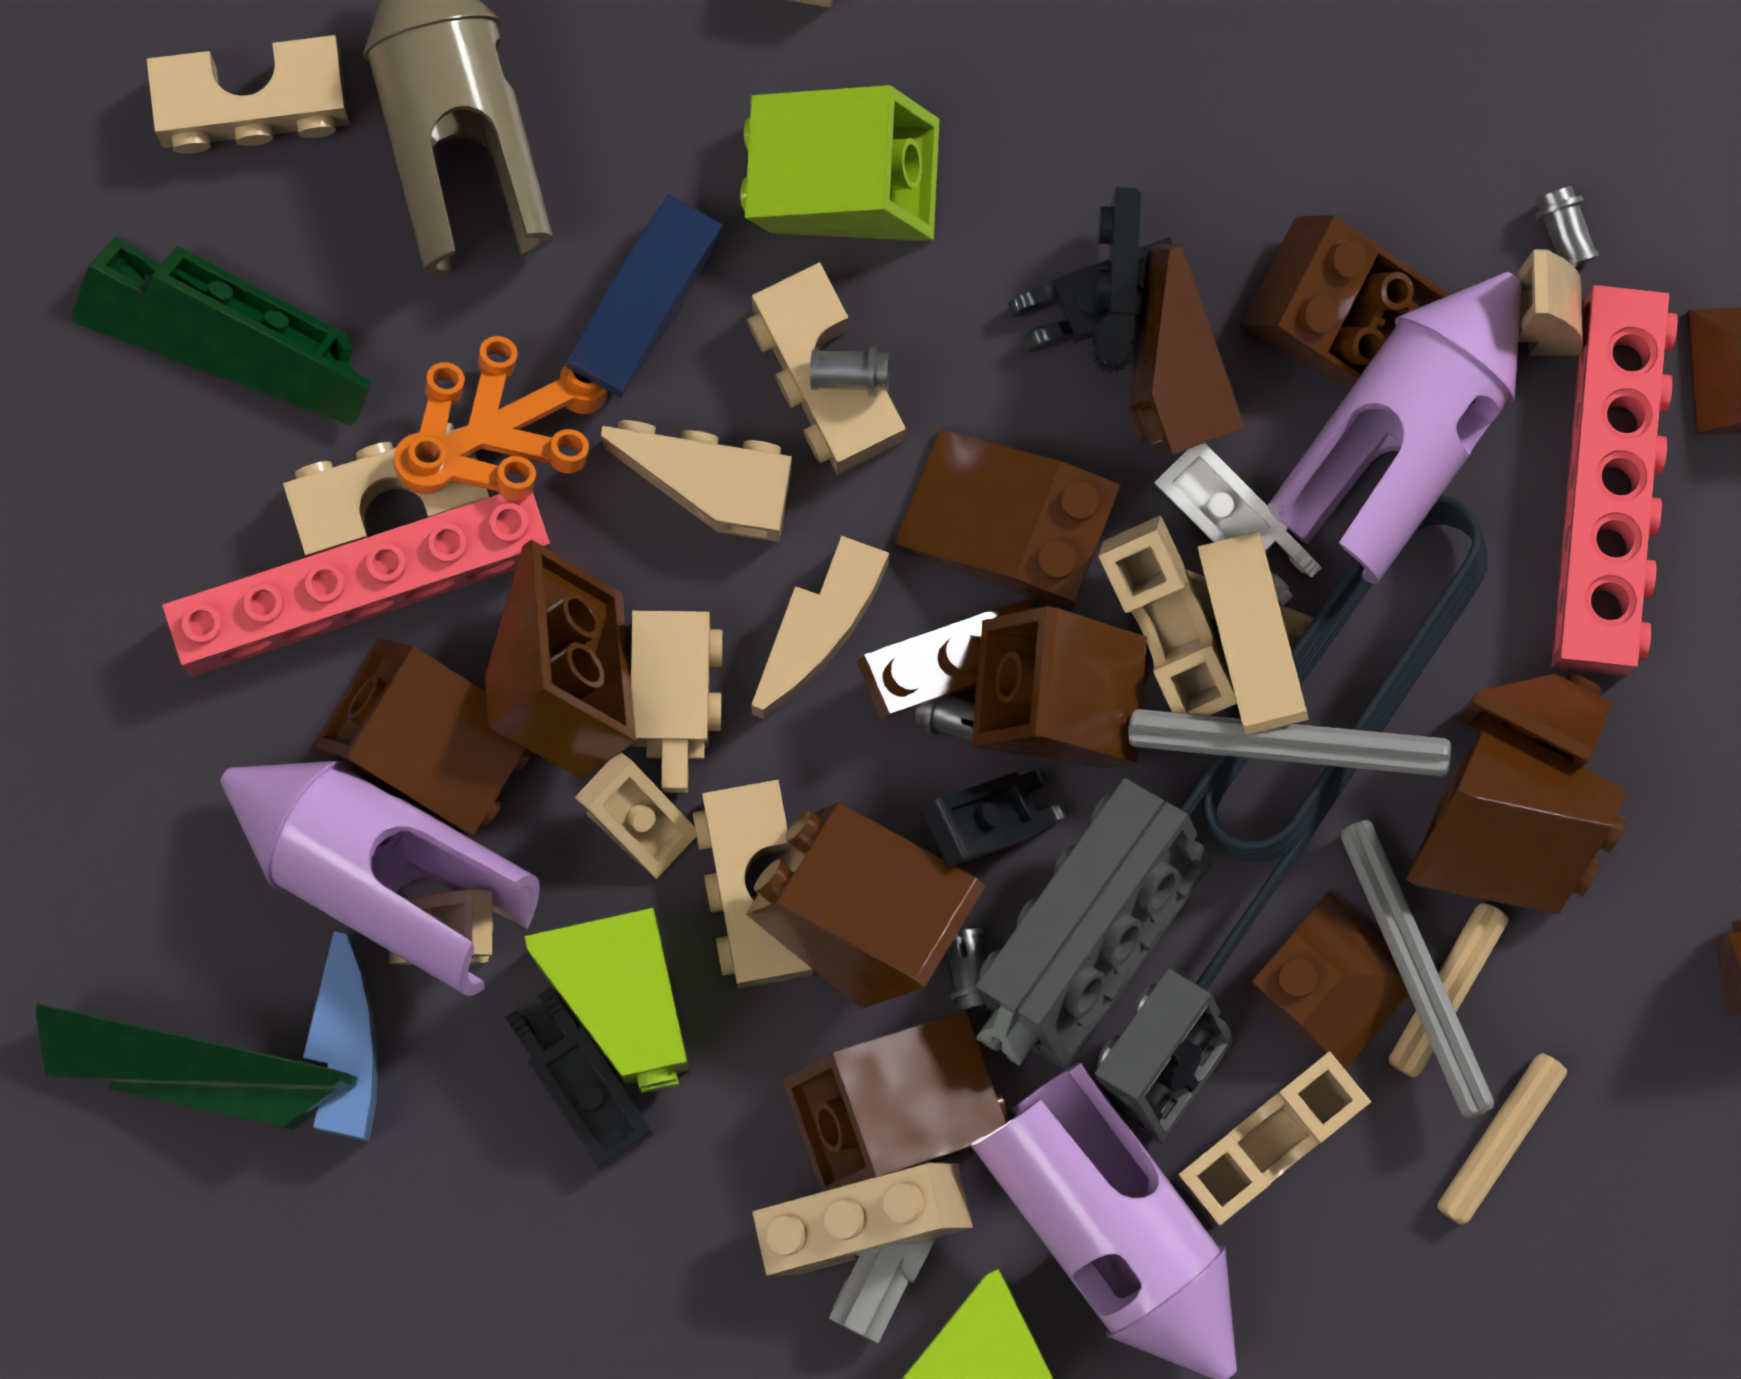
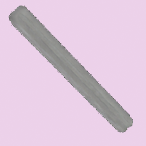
M1141 709L1133 712L1128 732L1129 743L1133 747L1440 777L1447 774L1451 756L1450 741L1445 738L1289 724L1245 736L1241 719Z
M1369 820L1356 822L1343 829L1340 837L1457 1106L1464 1118H1472L1484 1114L1494 1107V1100L1373 824Z

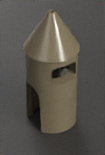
M380 0L363 52V58L370 62L424 271L428 274H451L452 269L449 257L455 254V246L433 154L435 147L451 138L475 140L487 149L494 165L520 256L524 257L538 251L553 240L515 91L503 75L497 53V48L501 43L498 30L501 26V20L480 0Z

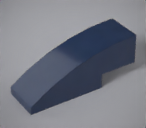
M668 194L604 295L569 357L566 367L621 398L681 310L685 295L714 254L723 224Z

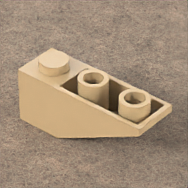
M631 420L619 421L618 428L602 426L601 438L604 449L716 532L780 542L792 470V456L781 455L780 446L755 440L744 441L743 448L719 445V438L717 436L693 430L681 431L680 438L656 435L655 426Z

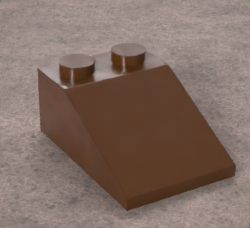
M1159 244L1148 248L1131 385L1136 404L1128 406V413L1140 442L1148 440L1153 449L1170 454H1176L1244 429L1245 426L1182 245Z
M940 428L894 546L1039 603L1072 613L1121 484L1062 461Z
M531 539L522 546L485 674L488 727L495 730L501 736L513 740L540 755L546 761L558 765L581 779L637 742L623 593Z

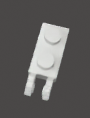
M1205 443L1189 448L1154 482L1213 543L1260 531L1265 553L1276 543L1289 556V561L1302 574H1307L1312 578L1321 569V566L1287 532L1288 527L1273 516L1268 506ZM1271 573L1278 602L1284 606L1293 595L1289 591V586L1276 573Z

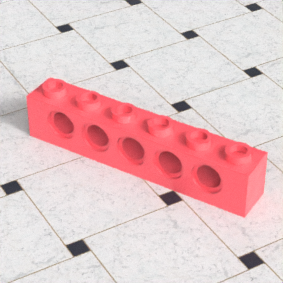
M1593 285L1583 301V348L1578 358L1551 668L1628 676L1638 667V660L1646 661L1649 654L1651 624L1641 621L1643 598H1652L1654 592L1656 561L1647 560L1649 535L1657 536L1662 512L1661 498L1652 497L1654 473H1663L1667 453L1666 436H1657L1659 412L1667 413L1672 394V376L1663 374L1664 351L1673 350L1677 334V314L1668 313L1669 293ZM1625 345L1636 350L1642 361L1641 369L1638 371H1627L1620 368L1613 358V348ZM1616 406L1628 409L1636 419V431L1622 433L1615 430L1608 421V409ZM1607 468H1617L1625 472L1631 482V492L1627 495L1611 493L1603 484L1602 471ZM1609 529L1619 533L1626 544L1625 555L1615 558L1604 554L1597 544V532ZM1605 591L1614 595L1620 604V617L1615 620H1606L1599 617L1591 605L1592 593Z
M533 491L527 498L518 501L506 499L498 494L187 596L162 606L181 665L193 677L515 571L522 546L531 539L551 551L552 549Z

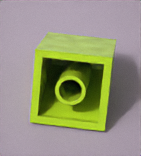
M891 85L751 95V112L744 124V141L748 149L747 177L743 179L740 190L745 218L766 231L775 234L912 241L934 240L940 119Z
M653 908L525 936L527 949L534 962L626 1085L638 1083L641 1093L658 1091L679 1085L677 1074L690 1070Z
M999 1269L979 1281L901 1379L1053 1378Z

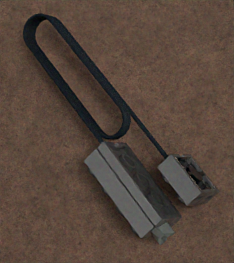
M1441 495L1416 531L1434 525H1447L1460 529L1472 539V546L1468 555L1352 730L1382 732L1483 580L1488 568L1485 540L1474 513L1457 499ZM1355 560L1291 650L1300 686L1373 584L1363 579L1361 574L1365 568L1357 560ZM1217 755L1179 809L1168 802L1165 803L1163 799L1124 778L1113 794L1109 793L1099 801L1093 811L1091 825L1078 844L1069 846L1061 854L1055 865L1054 877L1040 897L1032 898L1023 907L1017 920V929L1005 946L992 952L984 962L979 974V982L975 987L992 1012V1015L977 1035V1040L994 1051L1002 1050L1008 1056L1007 1059L1019 1066L1032 1050L1063 1070L1070 1067L1212 866L1203 845L1194 840L1198 834L1189 818L1202 800V816L1214 843L1227 855L1245 862H1266L1282 855L1283 857L1196 984L1168 968L1158 984L1152 983L1143 991L1135 1006V1017L1123 1034L1111 1038L1101 1051L1097 1063L1098 1069L1094 1074L1114 1108L1125 1122L1163 1144L1235 1041L1227 1023L1218 1017L1221 1012L1212 994L1207 989L1303 851L1357 768L1326 766L1290 822L1282 830L1262 841L1249 842L1231 838L1217 826V808L1223 794L1249 758Z

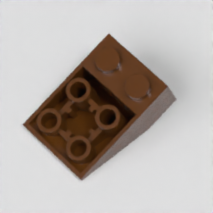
M1335 215L1296 216L1240 326L1285 356L1351 389L1395 329V319L1398 316L1449 296V294Z

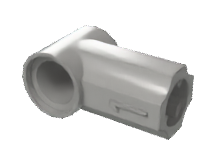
M936 1238L915 1244L892 1245L855 1254L859 1258L832 1307L833 1311L829 1319L867 1339L879 1343L908 1282L914 1283Z

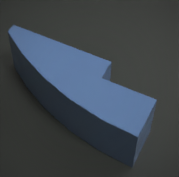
M334 931L303 1058L309 1063L327 1066V1068L336 1069L358 1078L353 1089L348 1092H338L318 1106L313 1127L321 1132L370 1142L377 1102L378 1082L375 1016L366 977L353 941L347 934Z

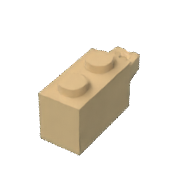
M632 611L631 688L637 741L632 744V747H647V759H662V793H688L689 759L704 760L705 748H708L709 731H721L722 693L709 692L710 668H722L723 630L710 629V612Z

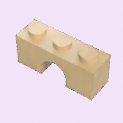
M331 35L272 43L275 61L273 76L262 90L246 96L231 94L219 86L217 67L210 51L147 59L155 133L162 147H173V151L176 153L191 154L210 149V142L235 139L238 145L255 146L271 142L273 134L298 131L300 137L318 138L335 133L336 126L350 125L342 57L336 36Z
M820 262L752 295V310L755 315L747 318L748 326L763 353L773 349L783 369L775 374L777 383L791 408L801 404L812 426L803 429L819 463L830 460L838 475L905 442L906 428L887 391L877 390L875 397H869L868 390L827 388L811 390L810 365L812 349L820 350L828 341L848 332L849 318Z
M447 423L445 436L461 428L454 429L452 423ZM383 442L365 447L356 453L357 460L333 467L330 461H322L304 466L295 472L296 479L283 483L306 557L369 537L365 523L367 509L371 502L385 491L402 489L412 492L424 503L428 517L489 498L488 491L485 488L451 481L440 491L432 494H419L409 490L395 472L393 460L396 448H393L391 442ZM475 452L466 456L467 458L477 460ZM426 456L417 457L420 461L425 463H432L436 461L435 459Z
M1161 515L1104 540L1098 557L1125 614L1128 612L1133 614L1143 635L1147 637V644L1154 663L1153 673L1173 713L1210 716L1237 704L1223 646Z
M779 780L702 793L705 810L692 813L699 850L712 848L716 873L704 875L710 912L723 911L728 936L715 938L722 976L735 974L738 989L812 976L814 970L746 915L754 902L745 886L746 876L750 867L759 858L768 854L786 851L790 845L785 840L788 829Z
M1329 1051L1173 1177V1180L1214 1229L1238 1212L1271 1185L1270 1183L1326 1140L1370 1104L1371 1101Z
M926 1163L752 1211L766 1276L801 1275L856 1260L855 1254L899 1244H915L973 1228L959 1164Z

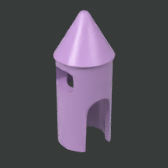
M1505 272L1398 316L1395 319V329L1268 504V509L1273 516L1287 526L1288 530L1298 539L1308 545L1371 462L1380 454L1399 451L1339 542L1343 549L1365 568L1361 574L1363 579L1369 583H1379L1467 460L1486 429L1499 415L1504 406L1512 404L1515 400L1521 280L1512 273Z
M340 760L228 768L224 772L220 783L272 888L289 891L466 996H473L485 989L483 980L468 972L475 950L473 942L396 894L402 886L413 880L427 878L437 881L454 891L467 889L492 890V911L528 930L536 910L540 892V885L536 876L408 802L368 783L361 775L353 771L352 766L348 762Z
M1081 1063L1069 1067L1011 1108L1016 1116L991 1134L981 1137L971 1144V1147L1107 1327V1337L1212 1379H1228L1236 1373L1237 1365L1226 1249L1224 1246H1217Z

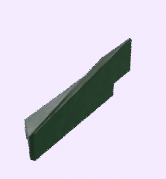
M115 236L89 264L72 313V319L78 325L348 425L354 424L359 418L372 385L369 378H364L353 370L350 364L353 347L344 332L179 246L160 265L129 243Z
M37 1003L35 1010L45 1075L67 1079L110 1080L108 1089L120 1093L289 1130L295 1129L311 1118L308 1112L336 1093L348 1092L353 1089L358 1078L336 1069Z

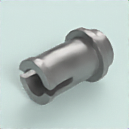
M1568 186L1536 199L1540 211L1535 213V217L1537 220H1544L1557 255L1563 257L1574 267L1599 257L1579 207L1584 202L1581 195L1575 196L1572 187Z
M870 345L869 352L820 351L819 349H812L810 365L811 390H818L819 388L868 390L869 397H875L877 390H889L890 353L878 352L877 345Z
M952 695L916 708L915 720L917 724L924 726L925 732L930 735L936 736L942 731L972 741L975 702Z
M981 928L962 930L963 937L956 935L947 950L956 990L950 996L952 1002L959 1003L960 1012L974 1013L989 1009L975 987L979 982V974L987 959V954L983 941L984 934Z

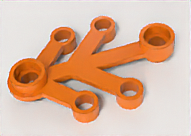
M502 336L489 337L482 342L479 350L477 365L481 375L469 425L445 436L450 407L462 397L465 376L463 371L455 364L449 362L434 364L428 370L424 390L428 401L420 432L406 436L397 445L393 460L395 472L405 487L419 494L436 493L451 481L498 491L500 495L509 500H523L532 493L536 478V469L529 460L551 464L554 469L562 473H575L581 470L586 463L589 443L582 433L573 429L561 430L553 437L521 431L520 429L563 407L578 414L596 412L604 405L608 390L593 382L585 383L578 380L576 377L583 376L568 369L566 363L560 372L558 380L499 409L505 380L514 372L518 351L515 344L508 338ZM500 354L507 361L494 362L488 358V355ZM438 380H447L450 381L454 385V387L450 389H443L438 387L435 384V382ZM571 447L574 448L578 452V454L575 456H567L562 454L559 451V448ZM480 449L512 455L505 458L499 466L466 457ZM426 456L433 458L436 461L432 463H425L420 461L417 457ZM512 473L519 474L526 481L513 483L505 476Z

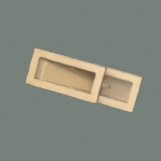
M1533 250L1515 275L1522 282L1518 342H1528V356H1579L1583 348L1580 274L1563 257L1549 250Z
M1260 531L1199 546L1198 551L1245 736L1309 720Z
M841 536L820 595L795 586L751 705L752 715L762 719L766 718L796 696L827 666L849 639L872 602L888 566L889 552Z

